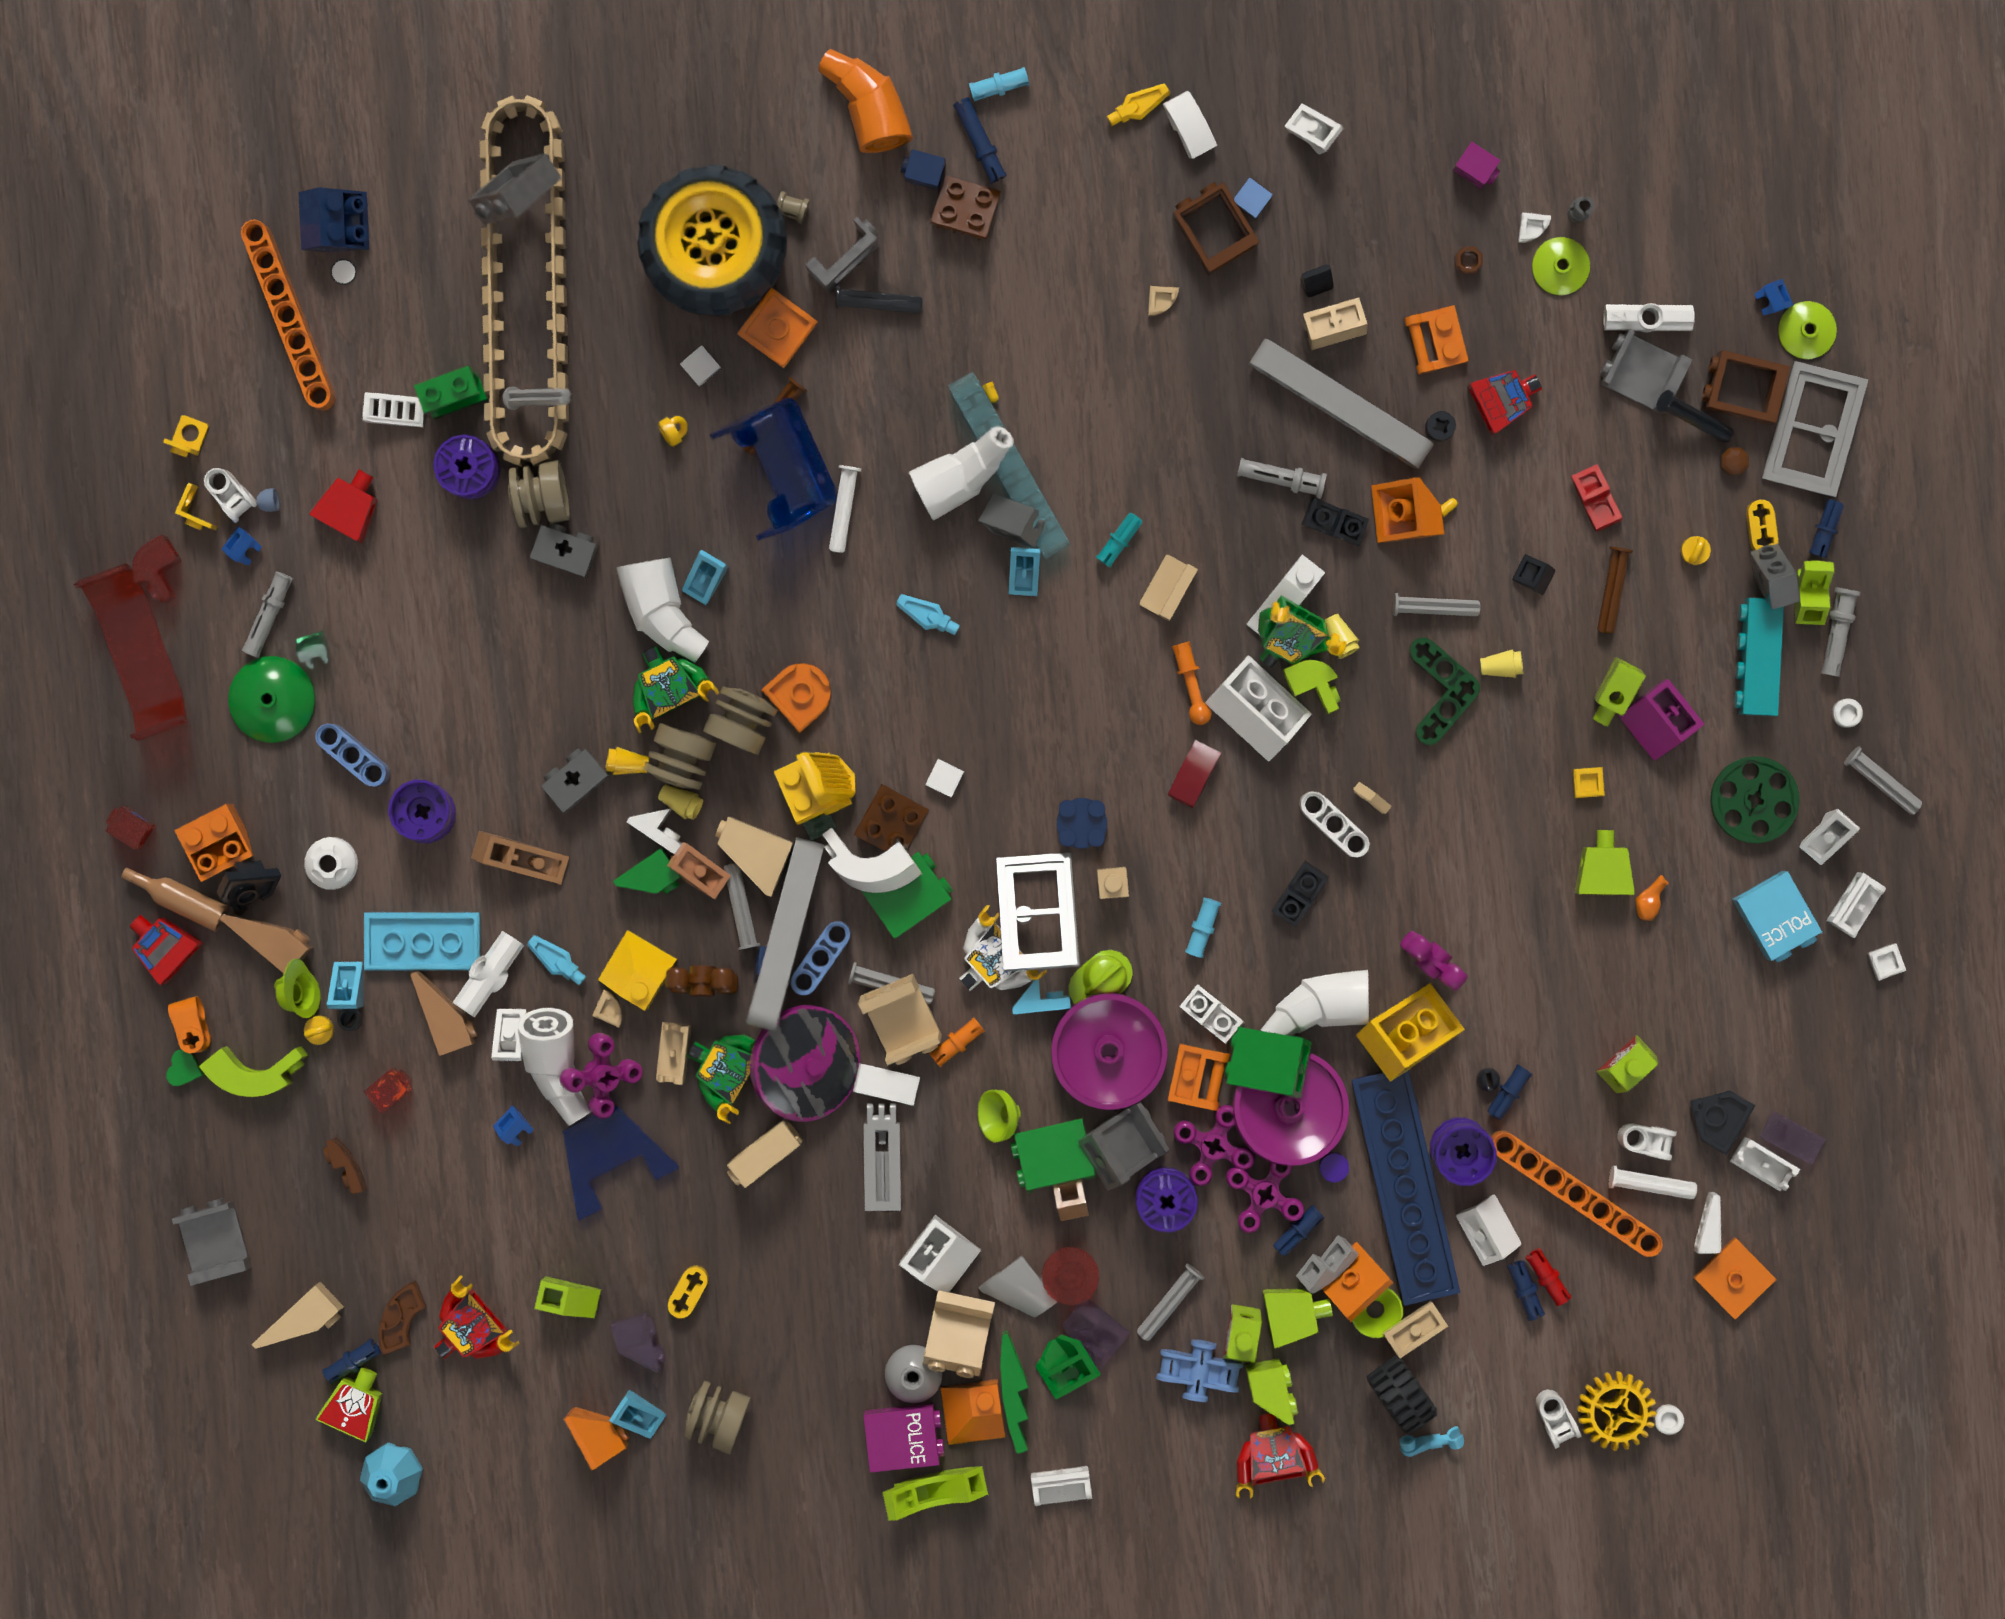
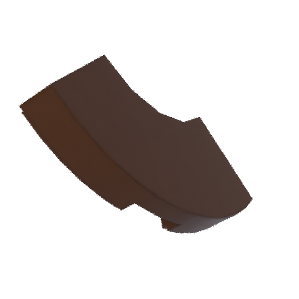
M416 1280L400 1289L390 1299L383 1312L379 1325V1344L383 1356L411 1345L409 1335L411 1322L418 1312L427 1307Z

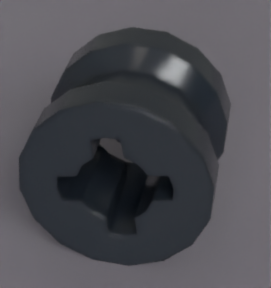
M1445 411L1434 413L1427 419L1425 424L1427 436L1435 442L1447 440L1454 434L1456 429L1454 417Z

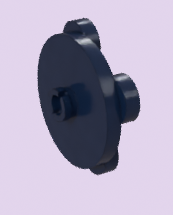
M1077 798L1061 802L1057 816V830L1059 841L1062 845L1083 849L1100 846L1104 843L1107 817L1105 805L1101 801Z

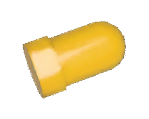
M993 381L983 385L982 388L991 403H996L999 396Z
M1451 498L1441 505L1442 517H1445L1457 507L1458 502L1456 499Z

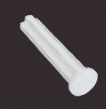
M839 465L838 468H841L842 471L829 549L833 552L843 553L846 547L857 472H861L862 469Z
M1614 1165L1610 1171L1609 1188L1611 1189L1617 1186L1686 1199H1694L1697 1194V1184L1694 1182L1620 1170Z

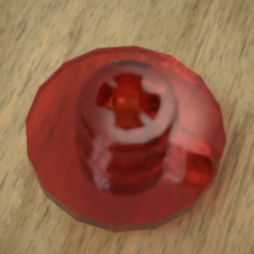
M1075 1247L1061 1248L1052 1253L1045 1261L1041 1273L1042 1284L1047 1294L1056 1302L1065 1305L1080 1304L1089 1299L1097 1289L1099 1281L1098 1266L1093 1257L1084 1250Z

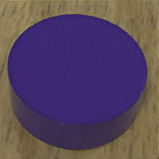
M1332 1152L1326 1154L1321 1159L1319 1170L1326 1180L1339 1182L1347 1176L1349 1164L1343 1155Z

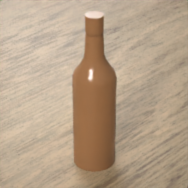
M127 867L121 878L145 889L156 904L215 932L223 923L219 918L223 914H227L229 906L170 878L152 879Z

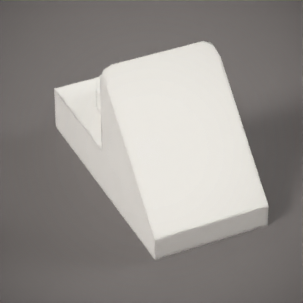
M1304 104L1299 106L1284 126L1290 133L1309 143L1319 155L1328 150L1344 129L1340 124Z
M672 809L632 816L627 820V823L673 854L676 853L682 844L678 841L681 836L668 827L664 831L660 829Z
M1836 809L1824 815L1820 825L1801 842L1799 847L1822 865L1856 834L1860 827L1840 810Z
M497 1009L492 1060L521 1061L523 1059L518 1022L527 1013L526 1009Z

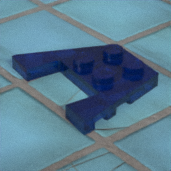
M614 1104V1112L610 1117L601 1119L593 1115L563 1131L576 1213L579 1221L603 1208L590 1183L592 1179L640 1154L643 1155L655 1180L680 1168L678 1163L671 1159L616 1104Z

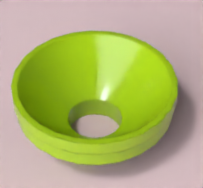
M996 1089L984 1092L979 1100L977 1113L980 1129L991 1142H1002L1011 1138L1018 1126L1021 1112L1019 1106L1016 1105L1008 1093Z
M1387 1288L1374 1300L1381 1302L1384 1307L1383 1313L1379 1317L1369 1316L1366 1308L1352 1320L1355 1328L1365 1336L1371 1338L1385 1337L1383 1332L1402 1320V1302L1398 1295L1390 1288Z

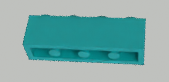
M1765 598L1744 599V604L1739 605L1738 619L1743 621L1742 633H1738L1737 650H1741V662L1736 663L1735 677L1740 679L1739 691H1735L1734 708H1738V715L1778 716L1784 606L1772 609Z

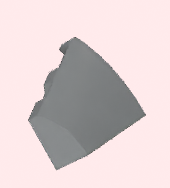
M1023 1255L978 1287L982 1293L1034 1318L1057 1303V1298L1041 1277L1036 1274Z

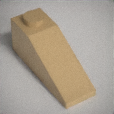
M319 1282L264 1332L252 1346L257 1349L318 1331L324 1325L329 1329L341 1318L338 1312L343 1308V1305Z

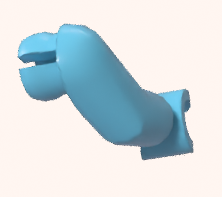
M1459 1427L1451 1428L1445 1435L1438 1433L1417 1438L1406 1435L1400 1439V1450L1405 1456L1412 1457L1428 1449L1443 1448V1445L1447 1444L1451 1449H1460L1464 1445L1463 1434L1461 1435Z

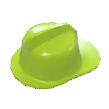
M1105 950L1094 955L1071 977L1069 996L1073 1003L1076 1004L1096 994H1121L1125 991L1133 975L1129 960L1122 953L1114 950Z
M300 959L291 960L285 969L284 976L277 979L274 984L276 999L284 1010L294 1012L302 1018H310L319 1008L320 988L314 976Z

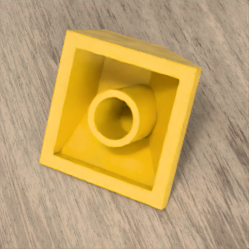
M627 930L598 980L622 998L645 1011L650 1007L664 983L667 969L673 968L677 959Z

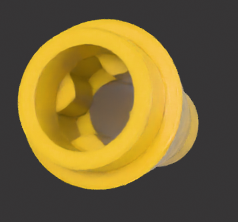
M619 747L608 749L606 771L613 772V775L647 773L643 769L645 763H649V756H643Z

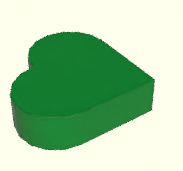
M182 1049L177 1050L172 1055V1066L168 1068L166 1073L168 1082L173 1086L184 1085L204 1075L193 1053H186Z

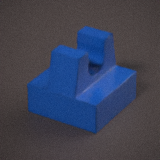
M1783 279L1763 286L1762 289L1754 294L1756 299L1762 297L1769 299L1768 307L1761 310L1763 315L1776 313L1794 306Z
M238 526L222 547V550L234 561L249 566L252 561L245 555V551L248 548H254L259 552L262 546L247 531Z
M513 1105L493 1125L501 1140L508 1145L511 1143L515 1146H519L522 1143L517 1136L522 1130L529 1134L534 1130L522 1113Z

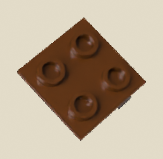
M945 175L930 223L935 224L938 229L939 227L948 230L953 229L952 233L960 231L962 236L967 233V235L976 237L978 240H981V238L987 239L1001 191Z
M881 784L854 835L885 852L898 842L907 851L929 809Z

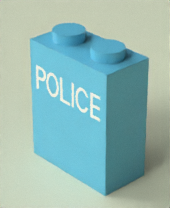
M1781 871L1732 899L1766 960L1772 961L1775 959L1776 962H1780L1792 955L1790 950L1799 945L1802 948L1811 945L1817 941L1816 935L1822 933L1788 871Z

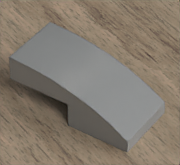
M1338 1235L1321 1257L1312 1254L1296 1277L1309 1292L1315 1293L1341 1275L1359 1254L1345 1238Z

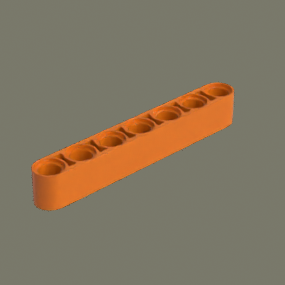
M249 220L242 226L241 236L305 400L317 410H328L335 403V392L273 234L269 227L259 220ZM255 228H262V238L255 242L252 241L250 237L251 232ZM270 254L274 259L271 267L264 269L261 266V260L264 256ZM281 281L284 283V291L280 295L275 296L272 294V286L274 283ZM292 308L295 316L292 321L285 323L282 319V314L286 309ZM303 335L305 337V345L301 349H294V338ZM309 362H314L316 365L315 373L312 376L306 377L303 373L304 366ZM319 389H325L327 394L325 401L319 404L315 403V392Z
M1499 1130L1491 1135L1496 1148V1155L1640 1254L1646 1257H1653L1661 1251L1663 1247L1661 1237L1639 1220L1511 1133ZM1502 1137H1508L1511 1141L1510 1148L1505 1152H1499L1496 1147L1497 1141ZM1527 1153L1533 1154L1535 1158L1534 1164L1529 1168H1523L1520 1164L1522 1156ZM1550 1170H1557L1558 1180L1554 1184H1546L1545 1174ZM1574 1186H1580L1582 1188L1581 1198L1576 1201L1570 1200V1189ZM1599 1202L1605 1203V1214L1601 1217H1595L1593 1215V1207ZM1622 1219H1628L1630 1222L1629 1230L1625 1233H1618V1222ZM1652 1235L1654 1238L1653 1246L1647 1250L1642 1249V1238Z

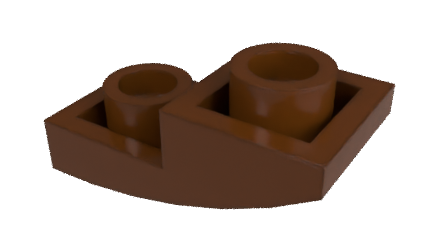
M337 1137L327 1140V1146L324 1147L326 1161L328 1164L332 1163L333 1169L345 1167V1172H342L345 1188H350L351 1195L368 1189L362 1171L347 1147Z

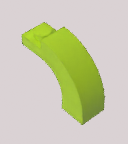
M226 1046L218 1050L199 1067L221 1089L238 1096L258 1097L271 1094L291 1084L293 1081L286 1072L292 1075L305 1065L302 1060L308 1054L300 1046L292 1050L268 1070H254L243 1065Z
M982 1466L950 1469L922 1475L894 1484V1488L883 1492L889 1521L899 1520L927 1508L952 1503H969L988 1495Z

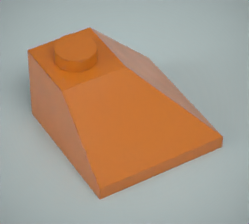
M1420 477L1371 485L1378 543L1444 535L1441 505Z
M998 1379L941 1387L948 1445L1006 1437Z
M575 1407L569 1411L564 1420L591 1470L626 1449L629 1444L627 1439L630 1437L625 1428L609 1421L611 1417Z

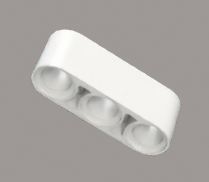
M1307 792L1301 797L1299 802L1301 812L1345 854L1352 857H1361L1367 853L1370 845L1367 836L1325 796L1319 792ZM1311 796L1317 797L1321 803L1320 809L1315 813H1310L1305 807L1306 800ZM1331 816L1339 817L1342 822L1341 829L1338 832L1332 833L1327 829V820ZM1352 836L1360 837L1363 842L1362 849L1355 853L1348 848V841Z

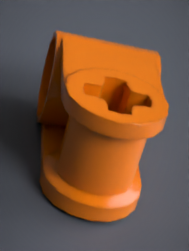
M194 996L169 1004V1017L174 1026L180 1048L186 1053H198L207 1050L211 1043V1036L200 998ZM194 1036H198L199 1041H197L195 1044H191L190 1039L194 1038Z

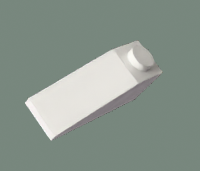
M1301 555L1246 625L1258 633L1259 613L1272 607L1273 602H1277L1281 595L1300 605L1325 572L1304 555Z

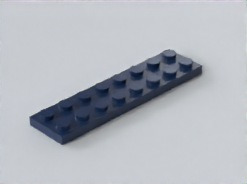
M1409 1070L1391 1082L1383 1072L1351 1079L1403 1305H1411L1461 1293Z

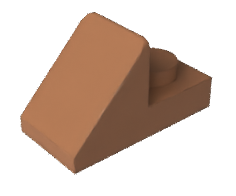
M682 842L667 864L670 869L683 877V881L712 899L717 897L731 876L685 842Z

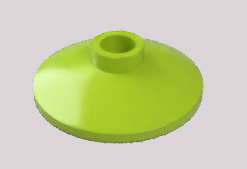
M1566 237L1553 238L1543 243L1535 252L1532 260V273L1535 281L1543 290L1553 295H1568L1577 291L1586 282L1590 272V260L1586 250L1575 240ZM1565 260L1568 265L1567 269H1559L1557 266L1558 261Z
M1812 301L1799 302L1788 308L1782 315L1778 326V335L1782 346L1789 354L1800 359H1814L1825 354L1832 347L1837 333L1836 322L1831 312L1823 305ZM1806 324L1813 325V334L1806 333Z

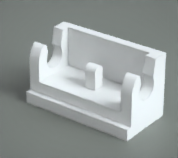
M1857 872L1826 921L1852 938H1855L1873 907L1885 892L1886 887L1865 873Z
M1747 1137L1743 1138L1730 1160L1733 1164L1778 1191H1781V1189L1786 1191L1789 1188L1788 1182L1790 1178L1797 1176L1800 1171L1796 1166Z
M1088 1466L1031 1473L1035 1506L1092 1499Z

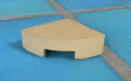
M1150 286L1148 316H1156L1167 311L1174 304L1179 288Z
M1358 782L1353 789L1354 793L1369 802L1382 814H1386L1392 807L1361 782Z
M604 989L593 1017L619 1028L622 1022L620 1003L611 992Z

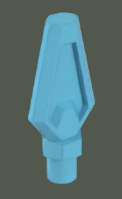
M903 594L897 600L896 606L925 630L937 628L941 632L947 631L953 635H956L960 625L951 621V617L944 615L939 604Z
M536 935L527 943L528 947L551 975H563L564 978L567 980L571 979L578 985L585 980L586 976L578 970L579 967L572 963L568 951Z

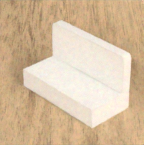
M1494 1194L1478 1205L1462 1210L1456 1215L1483 1266L1504 1259L1521 1246L1519 1237Z

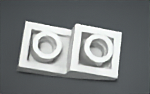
M1189 91L1162 104L1174 131L1178 132L1189 158L1193 159L1217 146L1203 114Z
M1198 984L1179 1006L1225 1044H1228L1234 1033H1237L1238 1027H1242L1245 1023Z
M859 1063L853 1092L914 1106L920 1077Z

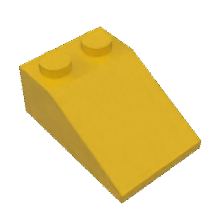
M1429 983L1371 1020L1356 1036L1391 1082L1465 1029L1432 984Z

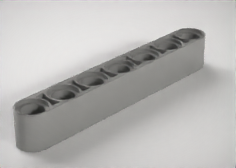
M1268 339L1263 340L1249 362L1253 368L1415 469L1420 468L1434 445L1421 434Z
M796 837L746 1024L772 1031L776 1029L825 844Z

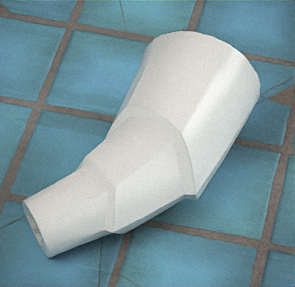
M998 426L993 427L976 443H970L953 455H944L909 471L913 483L933 521L979 494L982 486L997 471L1000 462L1013 445V438L1006 429Z
M671 558L616 567L619 582L637 631H643L668 652L674 651L695 663L709 641L691 627V622L679 609L681 601Z
M1368 970L1303 979L1301 985L1276 1006L1275 1013L1261 1028V1031L1293 1036L1316 1024L1321 1027L1367 1025L1369 1023Z
M541 1008L526 1013L518 1022V1033L525 1071L532 1075L545 1099L551 1102L568 1126L590 1113L581 1091L577 1093L569 1092L561 1086L559 1081L560 1075L565 1069L575 1068L573 1064L575 1058L573 1019L567 1012L555 1008Z

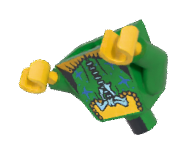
M1282 595L1278 598L1277 602H1273L1272 607L1259 613L1258 633L1260 634L1262 646L1265 648L1260 655V659L1267 666L1273 667L1280 658L1291 664H1297L1302 659L1321 652H1329L1335 656H1342L1345 652L1348 642L1339 641L1340 635L1337 633H1333L1331 637H1328L1324 619Z
M653 647L642 653L649 669L638 674L639 680L634 684L632 702L635 713L634 724L639 733H642L640 728L645 723H648L650 729L653 730L654 724L651 718L655 720L699 697L708 702L707 692L713 690L716 694H719V690L709 680L701 667L686 658L677 659L675 656L664 661L658 647Z
M745 1034L725 1035L721 1040L716 1039L711 1049L695 1041L687 1055L690 1059L701 1064L696 1074L698 1087L706 1102L717 1112L718 1118L727 1124H731L727 1119L730 1111L736 1115L739 1114L738 1109L731 1105L736 1101L750 1076V1059L756 1039Z

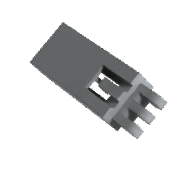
M867 1103V1123H864L865 1211H901L900 1122H896V1103H890V1115H885V1103H879V1115H873V1103ZM875 1132H879V1144H886V1132H888L889 1151H876Z

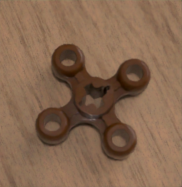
M689 966V972L685 968H669L666 971L665 984L666 988L670 989L674 994L713 997L715 996V990L718 994H736L738 991V976L732 969H715L714 966Z

